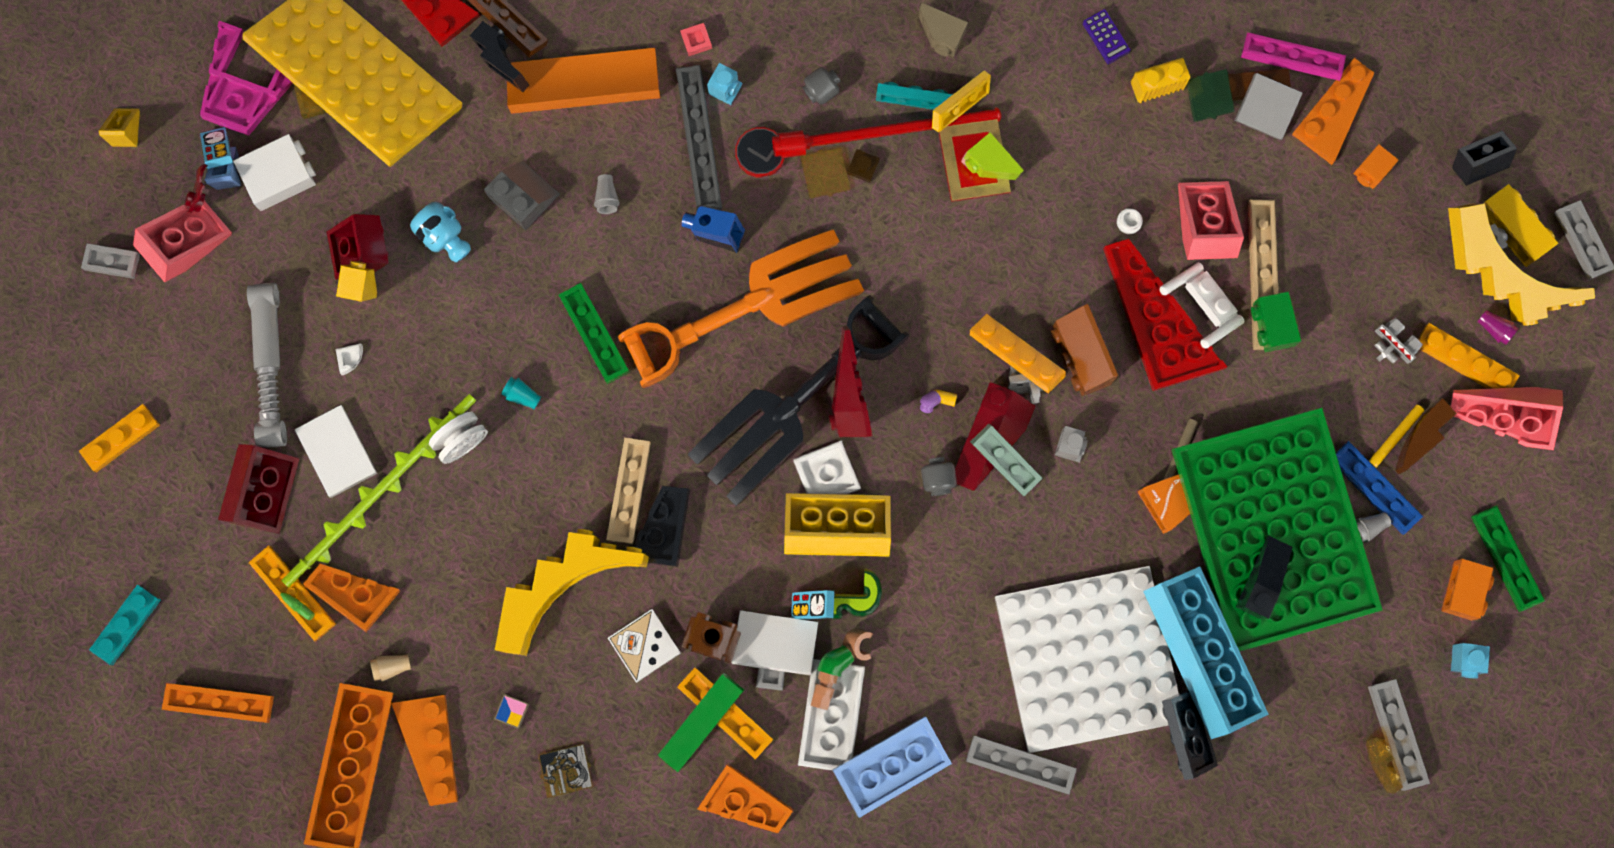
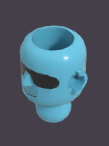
M431 202L411 221V230L431 251L440 252L445 249L448 252L449 258L456 263L461 261L471 251L469 243L458 237L461 232V225L455 218V212L451 208L444 207L439 202Z

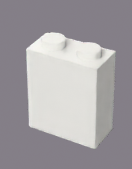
M289 134L233 160L254 205L260 211L316 185L312 178L316 173L310 162L305 163L302 155L306 154L299 140L294 141Z

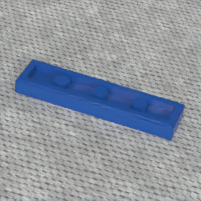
M1349 441L1336 452L1342 474L1381 513L1385 512L1390 517L1391 524L1402 535L1406 534L1423 517Z

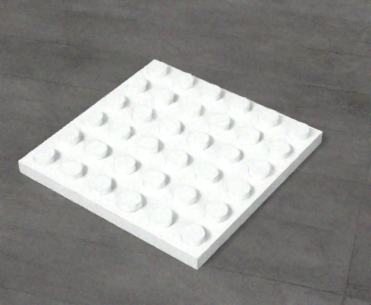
M1150 566L995 596L1028 753L1168 726L1167 719L1163 715L1162 701L1178 694L1167 642L1143 592L1154 587Z

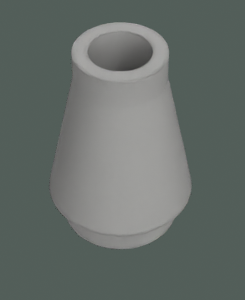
M608 174L600 175L597 177L598 183L594 206L597 208V212L601 214H612L617 211V206H619L613 177Z
M1385 512L1356 519L1359 533L1364 543H1368L1384 529L1391 526L1390 517Z

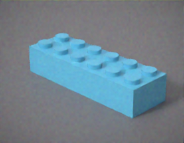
M1201 567L1143 591L1211 739L1230 734L1269 715Z

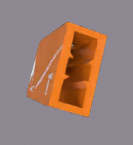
M1179 474L1137 491L1163 534L1172 530L1190 515Z

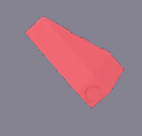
M1540 387L1453 390L1451 408L1457 413L1454 417L1478 427L1482 425L1495 429V434L1502 437L1505 434L1518 439V443L1523 446L1554 450L1563 410V390Z

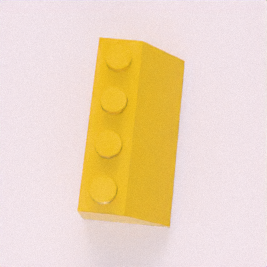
M786 493L784 554L889 557L891 544L890 496Z

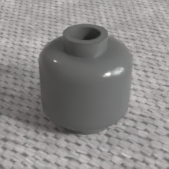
M819 67L804 78L805 86L802 88L813 104L817 102L823 105L839 94L840 90L837 84L841 81L833 69L828 72L826 68Z
M944 457L929 459V464L922 467L923 488L925 491L931 492V496L951 494V489L957 486L955 466L951 462H945Z

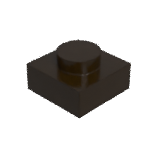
M856 149L847 174L871 183L880 158Z

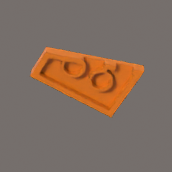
M319 564L303 583L307 589L366 633L400 592L397 588L388 587L370 579L366 580L323 564Z
M729 764L726 765L697 808V810L708 811L724 818L735 819L775 833H779L794 810Z

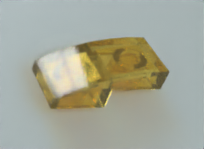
M1369 737L1366 739V748L1372 768L1386 792L1397 793L1403 788L1399 782L1401 778L1391 766H1386L1394 759L1390 754L1391 748L1382 738Z

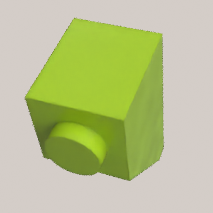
M991 133L974 145L964 156L967 168L972 173H977L980 177L1016 180L1024 171Z

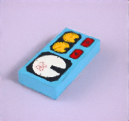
M225 127L200 133L204 161L208 165L207 169L233 163Z
M834 591L792 593L791 618L800 620L833 618Z

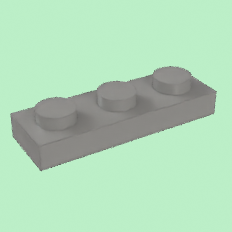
M1581 200L1554 212L1588 280L1614 269V265Z

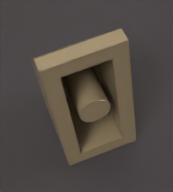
M922 3L919 10V19L931 48H934L935 52L942 56L950 55L954 57L965 35L968 22Z

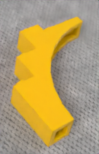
M1472 203L1448 208L1455 269L1466 270V274L1481 272L1483 295L1494 296V300L1509 299L1512 321L1521 322L1523 326L1538 324V319L1548 318L1547 311L1559 310L1561 305L1568 303L1569 306L1584 305L1585 300L1595 298L1594 288H1557L1539 282L1522 272L1508 259L1497 243L1488 222L1485 204Z
M577 529V533L569 532L563 563L562 559L546 556V561L537 559L532 591H530L531 586L515 584V588L506 587L495 650L527 656L532 636L542 616L552 603L569 587L587 576L606 569L626 566L647 567L649 557L643 554L640 548L626 547V551L616 550V545L601 543L599 547L600 539L593 536V531Z

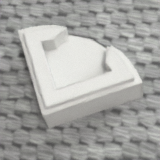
M361 343L336 349L341 375L348 374L359 364L363 354Z

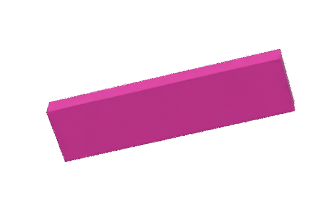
M1247 32L1241 58L1340 81L1346 55Z

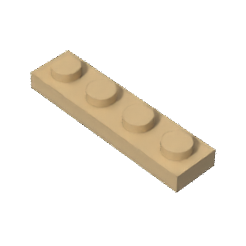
M624 438L607 541L631 545L634 543L651 446L650 441Z

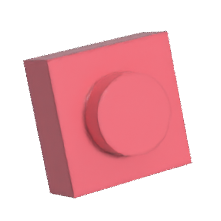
M704 23L680 30L688 56L712 49Z

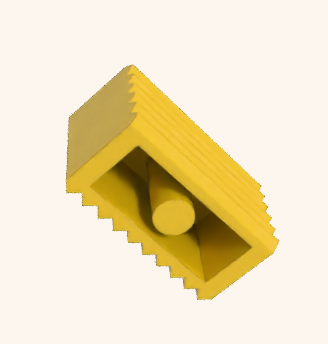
M1179 58L1135 72L1131 79V85L1137 101L1142 103V101L1146 102L1147 99H1155L1156 96L1160 98L1161 95L1165 96V94H1170V92L1174 93L1175 90L1178 92L1180 89L1184 90L1190 79V74L1184 59Z

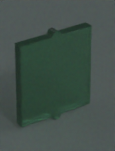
M1227 69L1213 73L1205 72L1202 76L1189 79L1187 89L1193 122L1210 118L1216 120L1218 116L1235 112Z

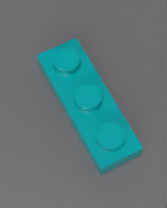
M884 82L883 84L878 83L876 101L934 110L953 94H948L947 91L941 89L927 91L919 86H909L907 88L898 86L894 82Z
M137 584L89 650L109 665H114L161 599Z

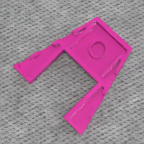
M219 21L218 36L214 42V56L209 67L210 76L208 86L206 85L200 116L204 120L249 136L293 82L278 69L268 88L227 74L226 71L243 38L244 31L239 27Z

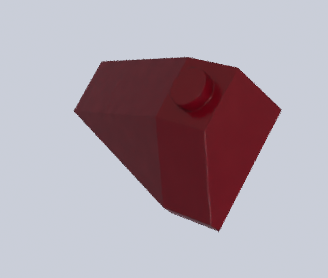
M992 382L989 383L955 467L957 485L975 491L994 468L970 441L990 424L1013 446L1026 431L1035 409L1034 404L1010 389Z

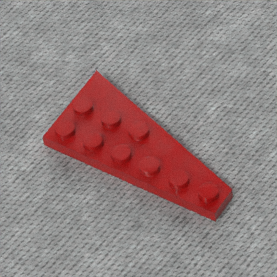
M1126 239L1104 246L1103 250L1152 391L1225 370L1227 365L1215 354L1213 347L1203 348L1201 346L1202 335L1173 295H1162L1160 293V287L1164 285L1163 282L1154 275L1148 267L1146 260L1132 242Z

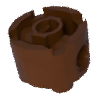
M697 612L696 617L691 616L681 647L688 650L689 645H691L692 652L720 661L722 656H725V662L732 663L741 632L737 631L738 625L724 620L722 625L712 622V616ZM708 631H715L720 639L715 644H709L704 639L705 634Z

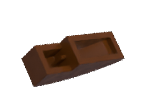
M1443 398L1435 402L1413 426L1398 458L1395 469L1398 474L1407 471L1445 439L1438 430L1457 413Z

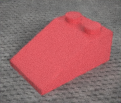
M1229 181L1179 183L1178 193L1182 240L1187 260L1238 258L1244 236Z
M205 201L199 213L194 211L192 213L187 212L188 206L182 205L135 229L133 246L164 282L186 272L232 235V232Z

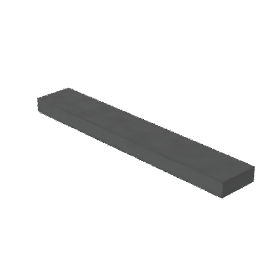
M701 65L676 68L697 210L700 206L722 210Z

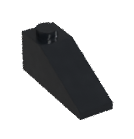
M1269 535L1267 536L1236 604V608L1258 619L1270 618L1281 592L1292 546Z

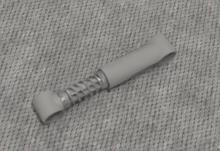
M276 283L248 285L247 300L251 309L254 370L259 375L257 378L260 381L258 384L260 388L258 394L261 395L258 399L261 402L259 408H261L259 412L260 421L254 426L256 446L262 448L286 446L287 430L284 421L280 420V413L277 412L280 408L277 407V403H279L277 396L279 394H276V390L279 389L276 387L278 382L276 376L280 369L277 308L280 303L279 290Z

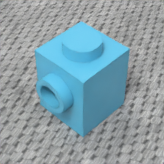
M1467 643L1453 645L1451 671L1461 672V677L1478 679L1479 674L1488 673L1490 647Z

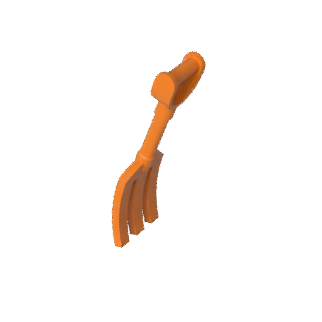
M830 230L810 237L752 262L749 273L751 292L745 294L742 299L693 323L688 322L669 332L667 328L660 324L646 322L622 332L618 339L620 342H625L642 377L640 381L641 387H649L671 375L679 363V349L698 341L699 337L749 312L755 313L760 310L769 320L784 327L821 309L862 294L864 289L859 279H855L807 295L783 306L780 302L816 283L849 270L852 265L846 254L798 269L771 281L769 279L770 275L796 262L836 246L840 241L835 231ZM649 332L661 333L670 340L672 348L670 359L659 371H656L640 338L642 334Z

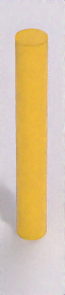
M1415 405L1371 457L1369 462L1375 468L1379 466L1422 415L1424 409L1421 406Z

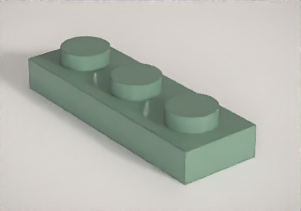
M990 424L970 441L1023 496L1043 479Z

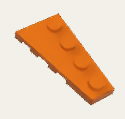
M1354 58L1343 71L1340 81L1336 80L1292 135L1332 165L1341 149L1374 72Z
M446 695L391 703L429 805L434 806L458 802Z

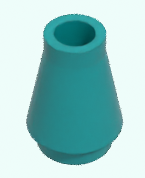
M510 377L501 395L506 397L505 400L530 407L535 410L542 397L520 378L515 379L513 377Z

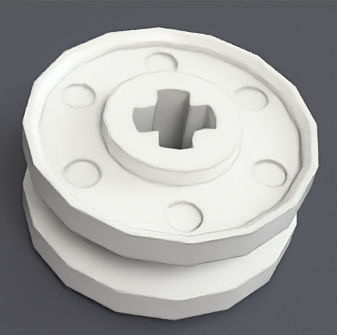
M466 412L454 418L440 428L430 439L429 445L434 451L443 449L439 454V459L442 463H451L461 458L486 437L488 431L483 425L473 427L478 420L473 412Z

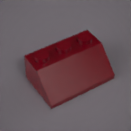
M238 444L218 520L280 534L299 458L255 445Z

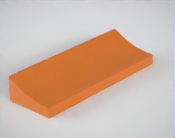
M655 48L512 62L511 65L523 75L529 86L524 92H521L507 81V106L511 114L660 98Z
M344 683L339 684L304 844L322 848H360L394 693Z

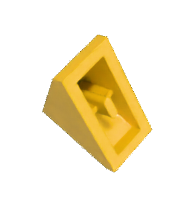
M114 108L99 129V135L112 147H137L139 109Z

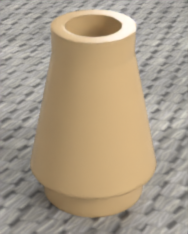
M408 654L376 656V659L370 660L374 681L381 680L383 682L404 671L411 670Z

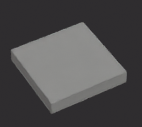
M1255 73L1234 121L1282 140L1302 96V92Z

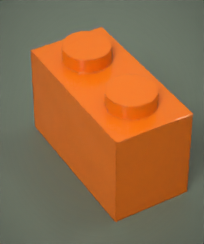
M1465 559L1454 561L1441 611L1471 621L1481 619L1488 606V602L1485 601L1487 591L1491 590L1494 583V576H1491L1493 568Z

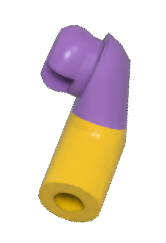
M938 389L933 390L921 398L920 410L924 413H932L934 406L940 403L954 407L957 394Z

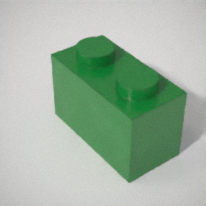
M1289 292L1259 297L1253 303L1251 315L1253 320L1257 321L1259 328L1257 338L1259 345L1264 347L1265 353L1295 347L1301 342Z

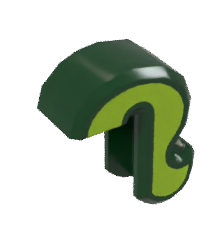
M864 569L863 595L834 594L833 618L829 619H842V610H845L853 617L863 618L872 615L878 608L882 595L881 582L878 576L872 570Z

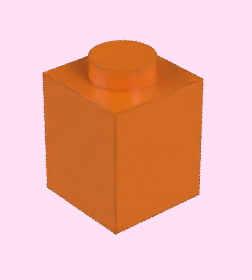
M1378 144L1353 174L1357 176V180L1363 186L1374 189L1398 162V159Z

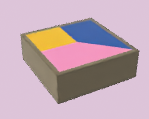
M504 694L494 720L520 729L530 704Z

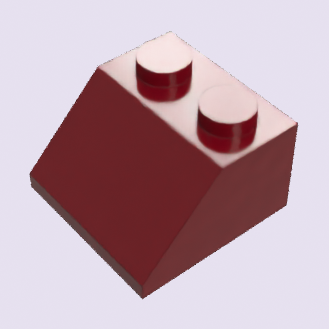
M352 214L326 231L335 280H339L341 266L350 264V261L366 263V268L374 269V272L389 264L380 215Z

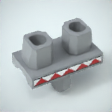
M1397 318L1385 325H1380L1375 330L1389 345L1386 347L1381 341L1374 345L1381 352L1376 358L1379 362L1385 357L1392 364L1396 362L1398 358L1391 352L1394 350L1407 364L1411 363L1416 358L1414 355L1423 344L1413 335L1402 344L1396 336L1405 327Z

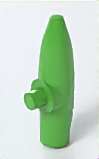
M283 592L280 594L285 603L308 621L313 619L315 614L306 605L289 594Z

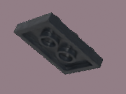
M1189 690L1163 700V715L1169 725L1170 739L1175 746L1178 756V767L1183 774L1184 780L1194 779L1217 767L1218 764L1210 736Z

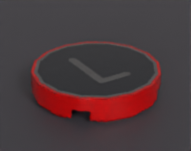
M756 127L746 131L739 138L736 145V159L739 167L746 174L756 178H763L762 176L775 174L782 167L785 158H781V156L775 157L773 151L772 137L778 136L775 131L765 127Z

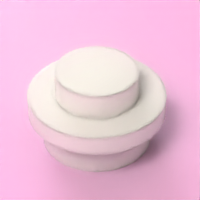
M1125 209L1117 217L1118 228L1126 234L1136 233L1143 223L1141 214L1134 209Z

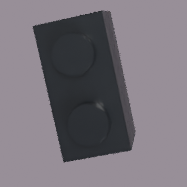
M1500 131L1458 149L1452 169L1467 186L1510 168L1517 148L1506 134Z

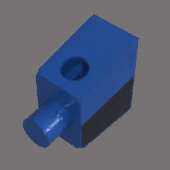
M700 206L696 215L685 212L682 218V227L691 229L697 240L735 253L738 252L745 229L736 214Z

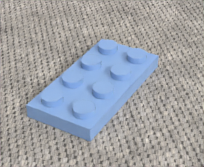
M923 716L832 770L854 811L860 818L952 763L928 719Z

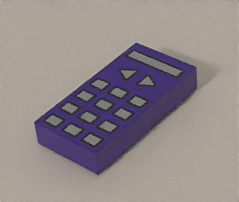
M1105 9L1083 21V26L1108 65L1130 53V48Z

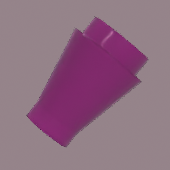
M1488 310L1477 321L1498 343L1502 342L1505 345L1508 344L1519 330V328L1514 326V322L1493 314Z

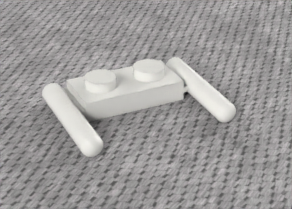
M1198 262L1162 285L1160 293L1167 295L1186 283L1185 287L1213 324L1216 327L1219 326L1217 330L1201 340V346L1209 348L1244 324V318L1237 314L1238 310L1207 271H1203V265Z

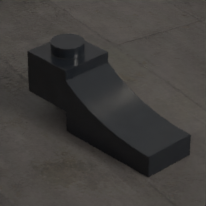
M482 21L470 34L478 48L483 51L480 54L481 58L491 70L521 92H524L529 84L523 75L511 65L507 57L506 49L509 45L503 38L505 36L504 32L496 25L491 27Z

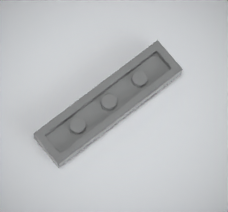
M1394 679L1368 686L1401 791L1430 784L1397 680Z
M973 736L966 762L1065 794H1070L1077 768L977 736Z

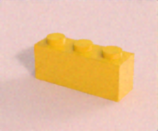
M1509 184L1483 203L1485 204L1489 224H1495L1497 228L1501 227L1505 230L1508 236L1506 241L1508 247L1525 267L1535 262L1558 244L1553 232L1544 227L1539 221L1537 213L1524 203L1521 194Z

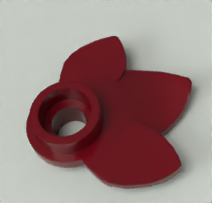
M206 164L201 165L197 169L193 192L189 191L186 196L184 205L188 206L187 212L192 213L194 211L199 213L206 195L202 193L205 184L202 183L204 170L208 166Z

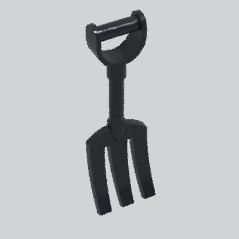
M871 295L855 306L849 314L846 326L851 331L856 359L860 357L873 361L884 359L891 355L910 335L906 331L901 333L872 303L874 298ZM862 314L890 344L880 349L864 347L854 337L852 323ZM840 347L831 355L832 358L793 393L786 395L783 399L771 392L754 389L687 454L696 464H700L739 427L761 410L764 414L707 475L718 485L778 431L784 434L729 492L727 497L735 506L739 505L777 466L803 443V430L797 413L805 402L836 375Z

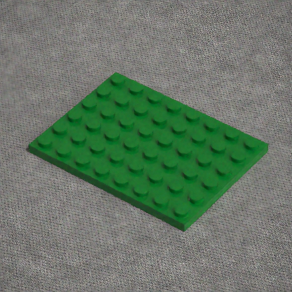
M1322 408L1171 449L1215 600L1239 651L1383 610ZM1269 535L1293 548L1281 592L1270 618L1258 619L1236 608V604L1263 544Z

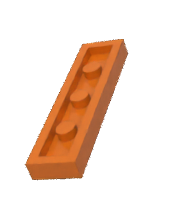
M166 683L162 710L270 723L274 696Z

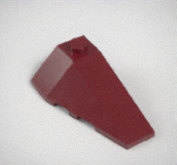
M848 326L842 327L832 402L833 415H829L831 429L836 430L839 437H870L873 435L867 405L863 395L861 396L862 382L859 371L856 370L857 359L851 331Z

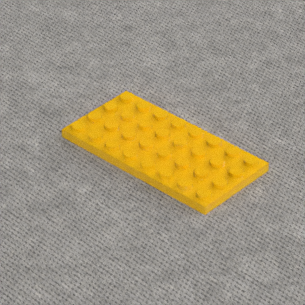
M287 0L243 33V40L389 167L462 108V102L343 0Z

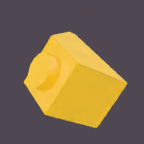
M350 261V264L342 265L336 297L361 302L376 298L377 288L374 269L366 268V263Z

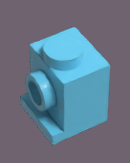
M719 63L707 84L709 95L731 105L743 83L738 81L737 71Z

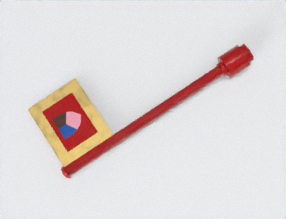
M995 107V110L962 114L939 132L951 202L1011 193L1008 179L980 177L977 173H972L967 168L966 160L964 159L967 151L989 133L1002 145L998 124L1002 114L997 107ZM932 119L813 136L804 135L803 130L778 133V136L772 137V145L775 157L789 158L806 155V150H809L810 147L934 129L932 128Z

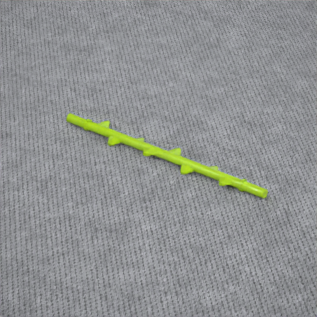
M468 394L452 411L448 412L449 414L444 419L431 416L428 419L431 432L410 453L396 451L394 456L397 466L374 489L361 486L358 489L361 502L339 523L326 521L323 524L326 536L303 559H300V562L281 581L287 587H290L307 569H311L310 566L315 561L329 563L331 558L328 548L350 526L363 529L366 526L363 513L386 490L399 493L401 491L399 478L421 456L432 459L436 456L435 451L429 445L432 436L445 424L464 414L476 400Z

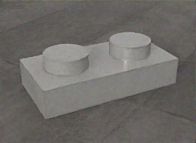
M87 244L81 268L85 271L134 279L140 254L135 251Z

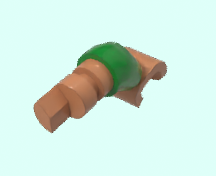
M852 629L845 635L842 646L824 654L817 668L820 671L818 675L820 683L815 686L810 706L828 710L835 690L832 688L833 683H837L838 677L842 676L843 671L854 662V658L859 660L871 659L870 654L860 651L859 646L863 639H870L873 633L862 629Z

